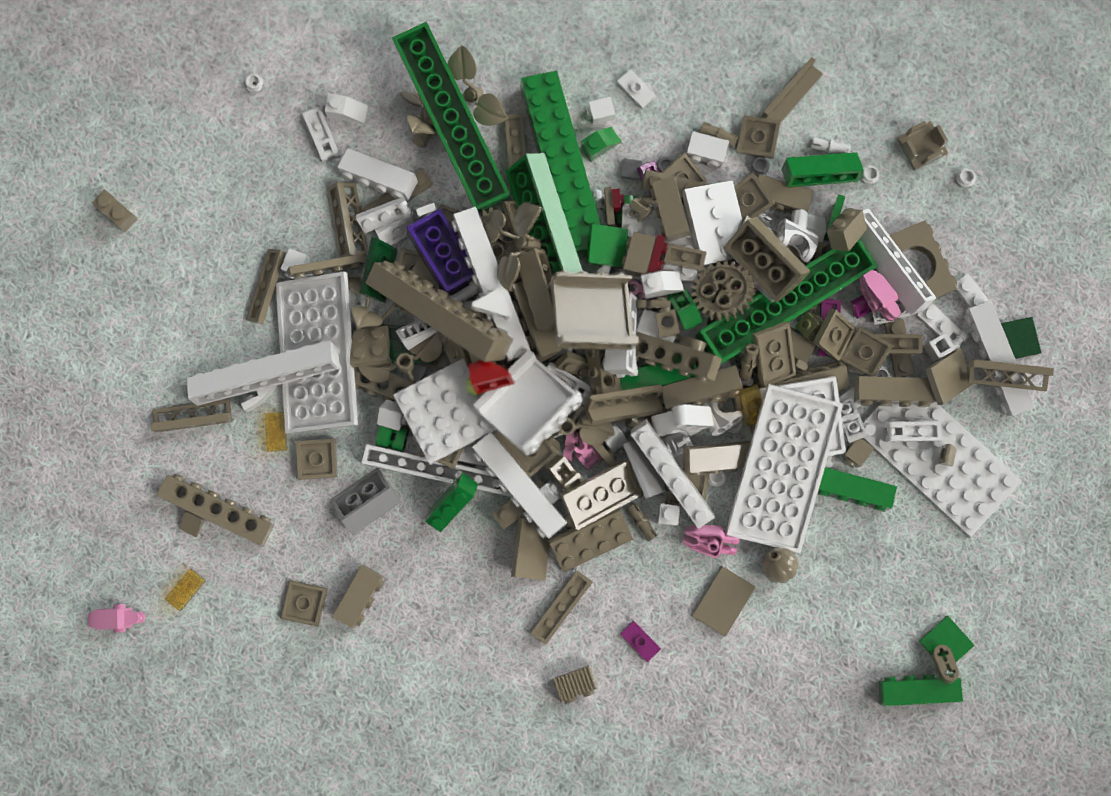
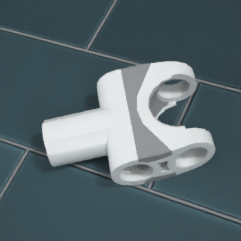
M799 209L793 211L791 221L784 218L780 222L776 237L785 246L791 245L795 247L800 254L801 260L807 263L816 251L819 236L807 230L808 213L805 210Z
M729 396L721 398V401L717 403L707 402L702 404V406L711 407L714 427L709 428L713 436L729 431L744 419L741 411L733 413H723L721 411L722 405ZM690 429L687 432L692 436L703 429Z

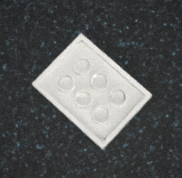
M733 181L682 190L681 193L695 249L707 251L704 265L734 259L723 248L742 224Z

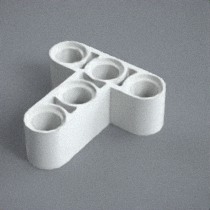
M679 405L672 407L670 412L651 417L652 427L658 436H666L690 429L700 430L714 427L711 407Z

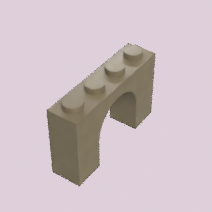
M926 220L889 235L901 252L918 250L929 258L932 271L925 284L935 295L936 299L957 289V281L953 275L951 276L949 264L942 257L940 244L935 241L932 227L927 224Z

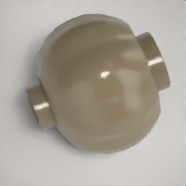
M774 548L765 554L761 568L769 581L786 583L795 577L799 562L790 549Z

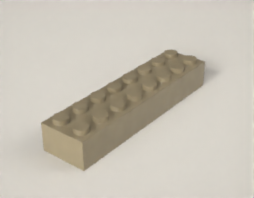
M387 261L374 263L366 281L367 285L484 362L503 360L514 340L508 335L509 333L506 330L493 326V322L486 318L482 319L475 310L465 308L461 301L448 297V293L443 290H437L433 287V283L420 279L419 274L406 270L402 263L394 261V263Z

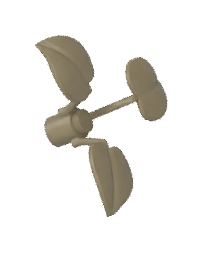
M459 46L451 55L447 64L454 79H462L463 83L469 87L464 92V100L469 103L475 102L477 106L473 111L475 120L485 126L497 125L506 121L508 118L500 100L493 94H484L480 87H474L473 84L466 80L473 79L476 76L477 66L471 52L465 46ZM424 107L423 120L432 124Z
M401 91V96L406 102L419 106L421 109L420 117L409 114L406 119L411 134H415L412 142L419 147L425 148L429 139H433L437 134L436 129L432 124L423 120L424 105L418 93Z
M523 203L518 207L514 216L515 230L518 236L502 230L506 219L501 211H491L486 221L484 230L489 242L497 241L501 233L516 239L517 247L521 250L520 252L510 253L509 257L504 256L498 265V280L507 291L512 292L513 283L519 273L520 261L517 256L534 248L540 249L541 247L539 239L527 234L542 209L539 206Z
M348 277V289L360 294L361 278ZM367 296L365 307L354 306L352 308V318L357 329L380 326L395 307H398L404 313L411 314L394 303L380 317L377 313L368 310L370 298Z
M436 332L411 348L410 352L416 356L406 353L399 355L392 367L390 357V363L358 368L368 380L382 383L389 379V370L392 371L398 366L401 372L408 373L413 385L415 384L411 373L414 368L413 360H417L420 357L423 362L429 363L440 357L442 352V342L439 339L440 332Z
M558 377L570 387V385L564 379ZM587 414L582 417V424L575 425L573 420L567 417L562 424H558L559 431L553 433L547 439L559 452L560 444L556 439H553L557 435H570L575 429L581 427L579 432L581 439L589 445H597L614 436L615 431L610 422L591 425Z

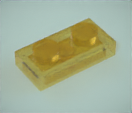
M757 385L738 391L744 422L747 426L757 422L762 404Z
M284 412L264 413L267 452L288 451Z
M190 568L165 600L178 611H182L207 580Z

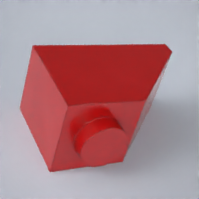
M479 360L468 365L471 386L476 394L515 384L509 371L491 361L484 362Z

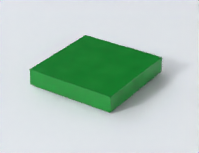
M838 194L833 204L824 240L829 241L827 229L840 216L845 200L843 195Z
M590 224L586 263L624 268L621 265L623 257L626 256L628 229Z
M948 615L918 641L931 656L937 646H947L950 648L955 662L960 660L975 646ZM940 651L938 656H942L944 660L946 654H942Z

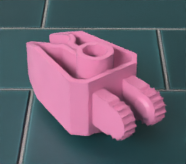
M871 270L859 278L860 290L874 313L880 311L888 322L900 316L901 311L895 302L898 299V294L883 275Z
M691 525L685 529L686 535H684L683 543L694 551L713 558L719 557L721 553L736 555L737 553L735 547L725 545L723 542L738 544L740 539L726 535L725 529L722 526L703 525L698 529L696 525Z
M125 604L113 605V609H99L89 613L88 626L96 630L113 629V633L126 632V628H132V624L143 623L146 620V616L141 611L132 612V608H125Z

